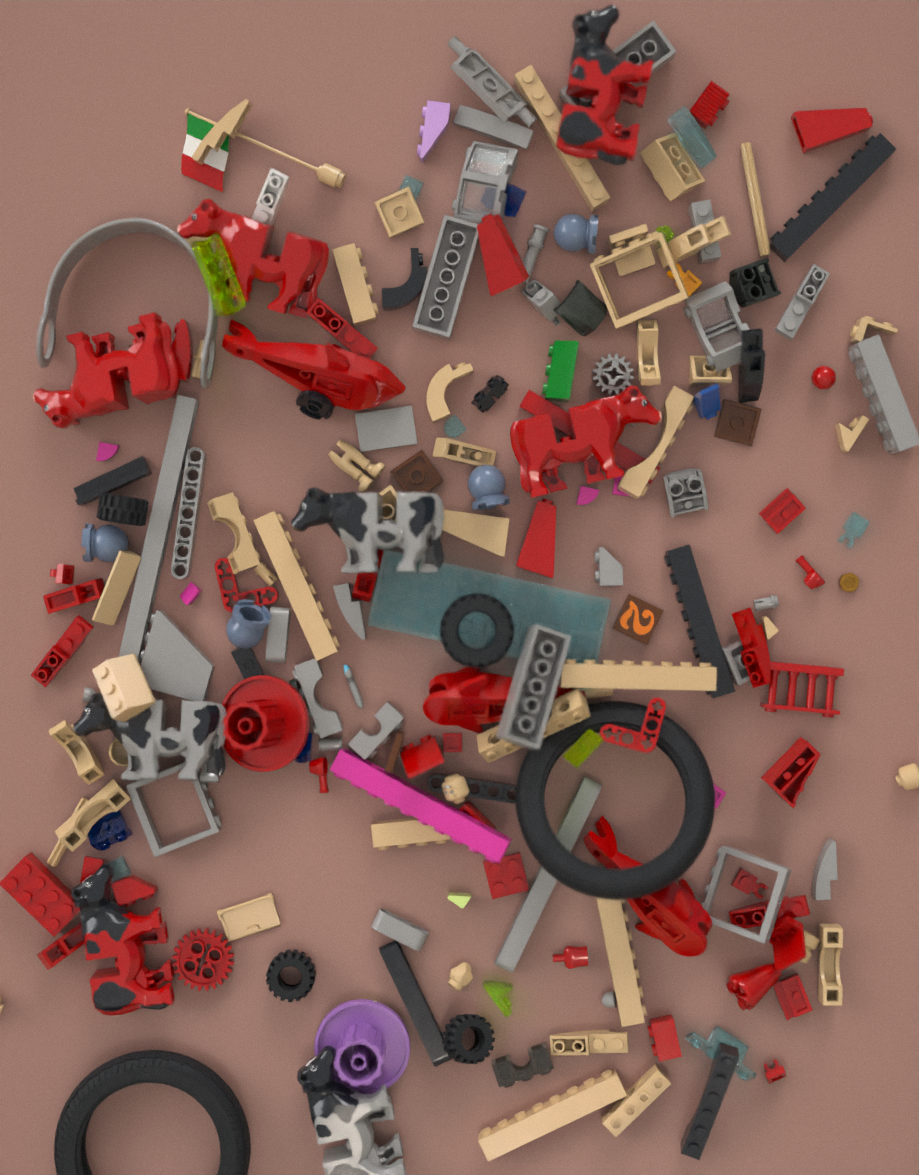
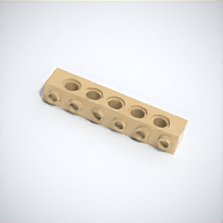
M579 689L553 700L543 738L590 717L587 699ZM499 725L476 735L479 753L488 763L522 748L521 746L497 739L496 735Z

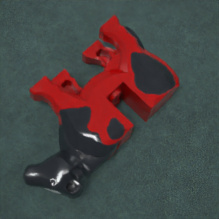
M609 5L601 10H591L585 14L576 15L572 21L575 43L570 59L566 95L593 101L591 108L564 103L556 147L564 154L574 157L601 159L613 165H623L627 163V160L633 161L635 157L640 124L635 123L628 128H623V124L617 123L615 117L620 109L621 101L643 108L648 85L636 87L631 83L638 84L642 82L648 84L653 61L648 60L642 65H636L629 61L620 60L606 44L611 27L619 19L617 7Z
M102 865L94 874L73 887L71 894L75 900V907H80L86 961L117 956L115 958L116 967L98 969L89 980L95 1009L103 1015L113 1016L130 1013L140 1008L161 1010L169 1005H173L175 997L172 982L157 988L164 981H173L175 977L174 966H172L173 960L168 959L156 970H149L145 964L146 951L144 945L164 944L169 940L167 923L162 921L161 908L156 907L149 915H135L131 911H127L118 904L111 902V880L115 872L110 865Z

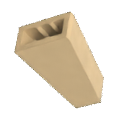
M444 510L442 531L498 556L505 557L510 518Z

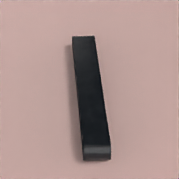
M394 940L379 947L380 954L433 1065L437 1067L451 1060L448 1056L449 1052L444 1050L446 1044H442V1040H445V1038L442 1036V1032L399 942Z

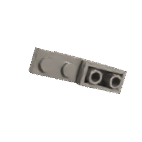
M815 264L812 265L774 330L775 332L790 341L793 339L830 273Z

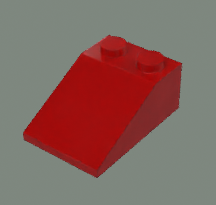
M430 734L419 739L420 743L416 745L410 743L402 747L403 751L400 752L409 779L444 762L445 755L435 735L432 737Z

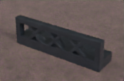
M144 456L73 488L78 498L76 499L77 504L84 506L99 499L100 494H110L151 475L152 473Z

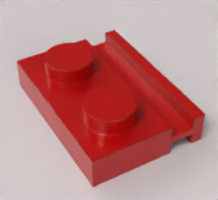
M786 488L758 514L778 534L800 515L806 507L791 493L789 488Z
M797 973L775 983L773 989L787 1021L790 1018L813 1011Z

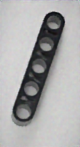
M431 774L428 778L429 789L434 792L444 793L442 784L439 787H434L431 784V780L437 777L443 783L444 778L450 776V774ZM465 777L468 788L472 783H476L480 787L476 793L469 790V794L465 797L516 803L515 798L507 796L508 790H516L515 784ZM496 786L499 789L498 793L490 795L488 793L489 787Z

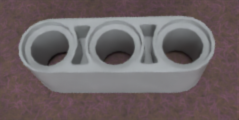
M270 607L271 618L268 624L265 660L266 662L285 664L290 608Z
M381 908L371 925L376 931L417 951H421L429 935L421 927Z

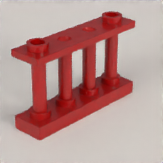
M770 661L771 676L768 703L760 702V706L765 708V711L777 712V709L815 712L822 713V717L834 718V714L840 715L839 710L833 709L835 679H838V676H844L843 668ZM780 671H788L789 675L787 705L775 704L778 674H780ZM800 672L807 673L808 677L806 707L794 706L797 676H799ZM819 674L826 675L828 679L825 708L814 707L816 678H818Z

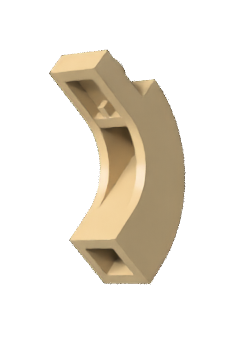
M637 320V370L641 385L653 386L660 385L661 383L658 365L659 330L657 320Z
M465 362L455 366V370H452L450 364L441 368L432 378L427 390V408L433 423L451 416L444 398L445 391L453 381L473 373L471 363L467 365Z
M64 720L49 730L50 736L66 750L76 767L79 777L90 785L104 776L105 773L86 738L75 735L74 725H70Z

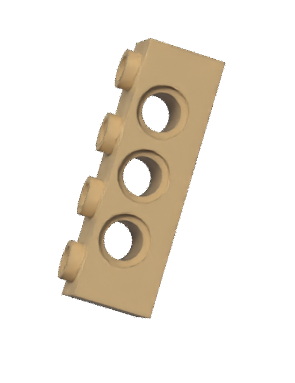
M654 1064L626 1091L627 1096L617 1100L601 1116L602 1124L617 1137L671 1085L669 1077Z

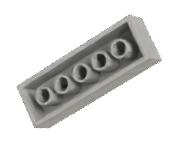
M654 20L613 50L620 60L629 61L636 65H642L648 60L653 61L651 75L674 59L677 52ZM631 83V84L634 85V86H638L640 83H638V84H636V83ZM567 86L560 90L559 98L563 103L591 108L593 100L566 95Z
M444 215L413 322V330L450 340L479 240L478 224Z
M880 335L868 338L849 347V359L856 366V377L863 384V395L870 402L869 410L877 420L876 428L884 438L883 446L886 452H889L891 455L919 445L917 430Z
M538 624L528 626L497 731V739L530 750L540 749L571 636Z

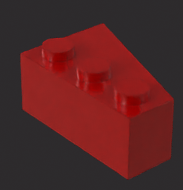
M800 737L761 779L794 809L795 802L800 792L803 791L804 784L808 776L811 775L821 754L808 741Z

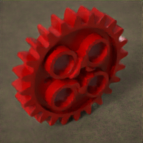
M198 928L197 934L191 930L190 937L184 934V941L179 940L177 942L180 947L175 946L174 948L177 954H173L172 958L177 961L173 962L172 966L178 967L174 974H181L178 980L184 978V986L191 983V989L196 985L198 986V991L203 986L208 991L210 985L216 989L217 982L222 985L224 983L222 978H229L226 972L231 973L233 971L230 965H234L235 961L230 958L234 957L235 953H229L233 946H226L228 939L222 941V933L217 937L216 930L210 934L208 928L205 929L204 933H202L201 928ZM194 943L201 944L202 951L195 950ZM207 944H210L211 946L206 955L205 963L201 968L200 974L196 975L197 969L202 960L201 957L205 953ZM211 951H219L220 957L214 958ZM187 961L194 962L195 968H188ZM204 969H212L213 975H206Z

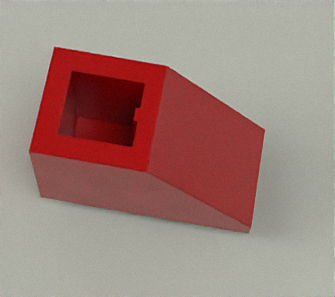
M134 875L116 880L111 884L118 905L124 904L125 907L135 904L139 898L147 900L154 897L153 893L158 890L156 885Z

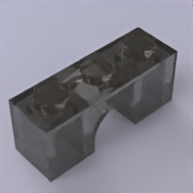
M546 1042L528 1048L530 1059L523 1066L515 1065L511 1060L510 1054L492 1060V1067L499 1087H511L517 1081H528L534 1075L550 1073L554 1066Z

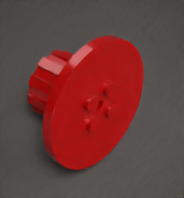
M252 676L238 682L226 694L222 702L227 713L223 719L225 729L223 732L225 735L223 746L236 763L252 771L269 772L287 766L298 757L307 741L309 716L303 698L291 684L275 676Z

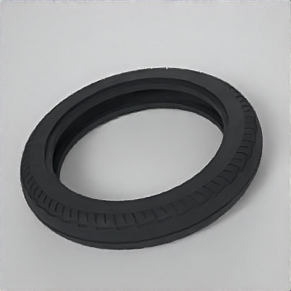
M624 701L588 704L590 717L542 738L540 749L528 750L522 762L516 785L515 799L519 827L529 850L538 863L552 877L565 886L579 893L601 899L624 900L646 896L676 881L693 865L702 852L709 838L715 813V790L712 775L707 761L696 742L679 724L664 715L656 746L673 762L682 780L685 793V812L678 835L670 846L656 858L631 868H602L579 859L561 844L547 819L544 793L551 769L558 758L570 746L585 737L600 733L604 725L611 724L641 733L648 708L644 705ZM654 710L653 715L650 714V713H649V715H648V716H654V717H656V718H658V719L661 718V716H657V712H658L657 710ZM650 720L647 722L646 727L648 730L654 731L658 725L656 721ZM646 732L643 733V735H647L646 740L650 741L651 736L653 738L656 736L649 735Z
M144 1050L124 1054L102 1064L78 1084L65 1103L59 1117L54 1140V1161L57 1175H93L86 1155V1133L91 1116L98 1105L111 1094L131 1085L141 1083L169 1085L192 1096L211 1117L220 1142V1165L217 1175H247L251 1153L250 1134L239 1100L228 1084L216 1072L203 1063L180 1053L163 1050Z

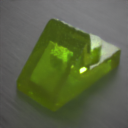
M484 981L483 988L507 1018L512 1014L511 1007L513 1004L507 996H503L513 989V984Z

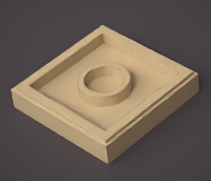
M409 186L374 202L389 238L425 223Z

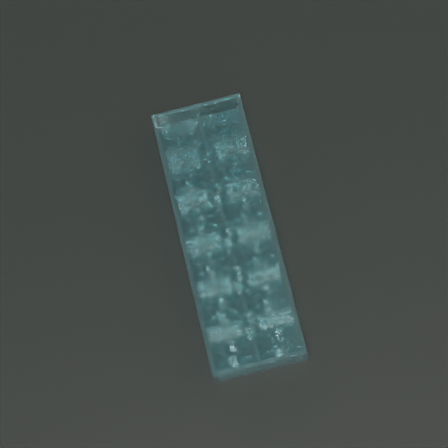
M384 550L368 620L369 626L441 641L440 624L450 604L464 595L474 593L486 594L503 603L510 612L514 622L513 643L505 656L519 658L528 626L538 624L571 636L565 659H576V663H584V660H596L597 663L611 599L448 563H442L438 567L439 573H419L422 558L417 563V572H397V566L402 562L405 555ZM473 612L466 615L461 620L458 630L461 641L466 646L474 649L488 646L493 641L496 632L493 620L481 612Z

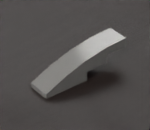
M463 105L459 106L453 122L456 126L473 130L476 134L491 137L494 141L528 150L534 135V131L511 121L504 122L497 116Z

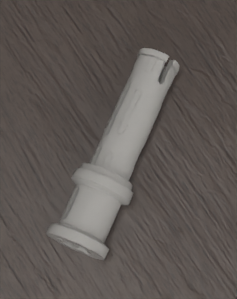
M537 224L533 225L534 231L531 239L527 242L529 247L523 264L529 277L522 282L524 284L529 283L539 251L544 248L545 236L550 231L548 228Z

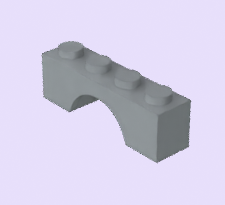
M316 658L295 665V670L292 672L295 680L301 684L302 688L299 689L301 697L307 700L308 706L306 708L309 717L314 719L313 729L315 734L323 738L342 731L344 728L338 712L323 708L315 696L316 684L323 676L319 661H316Z

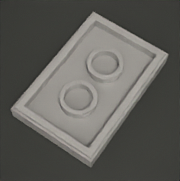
M412 406L355 414L360 452L417 444Z

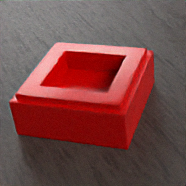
M443 733V752H462V733Z

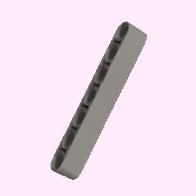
M197 447L189 449L186 455L171 573L177 579L188 578L192 570L207 459L206 453ZM199 451L201 453V459L197 462H194L192 459V455L194 454V452ZM196 470L199 476L197 480L192 481L190 473ZM194 489L196 496L194 499L189 500L187 493L189 490ZM188 508L193 510V516L190 519H187L184 514ZM186 527L191 530L188 538H184L182 535V530ZM183 546L188 549V554L185 557H182L179 553L180 548ZM180 565H183L186 569L183 576L177 573V568Z

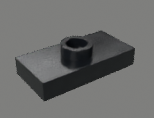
M238 648L231 652L244 679L265 675L251 648Z

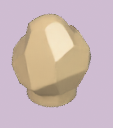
M462 962L459 966L451 969L449 981L447 982L448 985L457 991H461L462 988L469 985L473 979L470 964Z

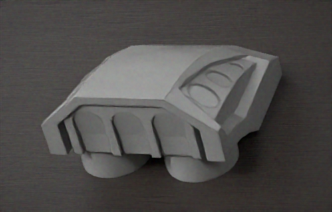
M689 468L671 472L663 477L671 518L678 514L700 509L709 510L701 469Z

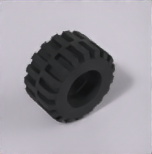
M103 493L99 497L97 518L103 521L143 526L146 523L149 502L140 498Z
M289 949L284 953L280 952L277 957L273 958L266 973L267 985L269 984V991L274 992V997H281V1001L288 999V1002H293L296 999L297 1002L301 1000V997L305 998L308 992L311 991L316 971L314 970V963H311L312 959L309 956L306 957V953L303 951L298 953L296 949L294 951ZM293 966L301 972L302 981L295 985L287 984L282 980L280 971L284 967Z
M476 1014L456 1015V1018L449 1020L451 1024L445 1025L447 1030L442 1033V1036H445L442 1044H446L444 1050L449 1052L448 1056L451 1059L464 1064H478V1062L485 1060L484 1057L490 1056L489 1050H493L492 1042H495V1038H492L494 1030L490 1029L492 1025L489 1022H485L486 1019L484 1017H479ZM470 1027L474 1032L475 1042L469 1050H466L462 1044V1035Z

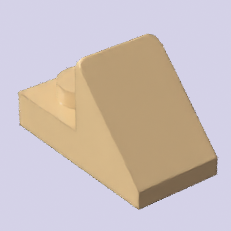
M863 415L858 418L855 417L849 425L851 429L846 428L840 423L835 425L840 450L843 453L849 452L869 420Z

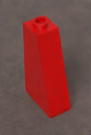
M867 108L797 111L791 116L803 154L867 132L873 126V118L871 113H868Z
M490 213L482 217V222L477 225L491 296L518 285L529 277L499 213L494 216Z
M542 498V501H537L516 563L517 567L549 578L554 576L556 506L553 505V501Z

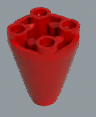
M767 963L730 975L726 987L731 994H735L738 999L737 1003L743 1011L745 1009L751 1010L775 985L782 974L781 971L779 972L775 969L774 963Z

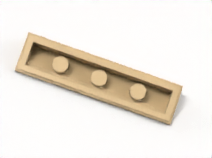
M119 551L92 617L93 621L108 625L115 624L140 563L141 556L132 551Z

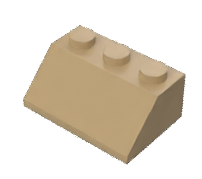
M676 133L654 140L640 152L644 163L648 165L654 179L659 183L664 195L670 202L705 182V179Z
M135 654L108 659L92 670L112 719L126 722L156 703Z

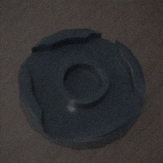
M302 391L296 399V405L300 406V411L314 419H321V417L328 419L334 411L332 401L316 391Z

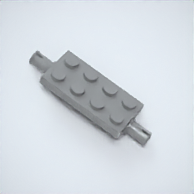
M457 36L450 39L447 45L459 56L458 60L453 62L450 67L456 75L504 122L513 116H518L528 127H531L536 122L537 117L526 108L528 103L475 49L472 50L470 47H466Z

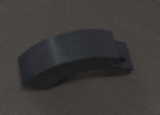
M411 248L412 270L407 282L396 288H382L383 311L406 307L414 302L423 291L427 277V267L419 266L423 265V253H419L418 248Z

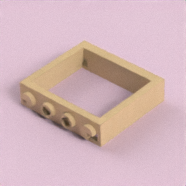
M662 232L650 233L646 235L647 239L642 241L636 239L629 243V247L625 249L618 247L611 251V255L604 257V255L598 256L590 264L616 329L689 299L685 285ZM660 242L680 293L620 318L600 268Z

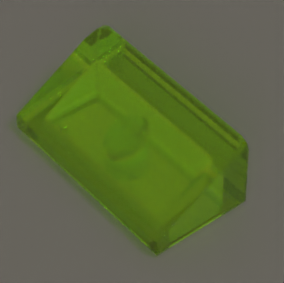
M589 728L563 757L577 770L604 742V739Z

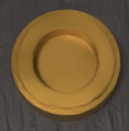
M845 573L839 579V587L845 592H853L859 586V579L855 574Z

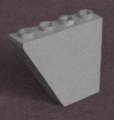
M156 610V613H153L150 619V624H152L151 631L147 632L145 637L146 648L142 650L139 661H142L141 669L150 689L192 701H205L215 668L214 663L164 611Z

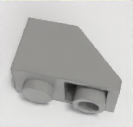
M536 279L532 280L520 291L549 322L558 315L554 309L558 308L560 302L550 290Z
M598 547V551L594 552V561L598 563V570L595 571V582H598L599 586L623 585V566L603 547Z

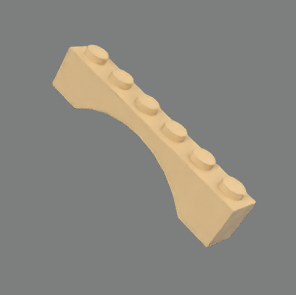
M676 386L672 387L662 405L664 426L657 447L645 461L625 472L617 486L618 490L635 499L645 495L648 490V486H646L648 480H653L658 471L655 469L658 462L662 463L667 455L664 452L667 446H672L676 439V436H674L676 429L680 430L685 422L682 418L685 413L689 414L694 406V403H692L694 396Z

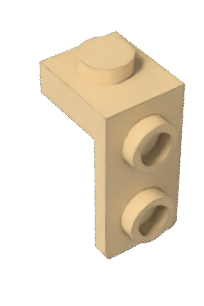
M864 316V318L857 320L856 325L852 326L849 335L852 337L850 342L854 344L861 342L866 328L889 335L896 334L898 329L893 328L894 325L891 323L882 322L881 324L875 322V319L872 317Z

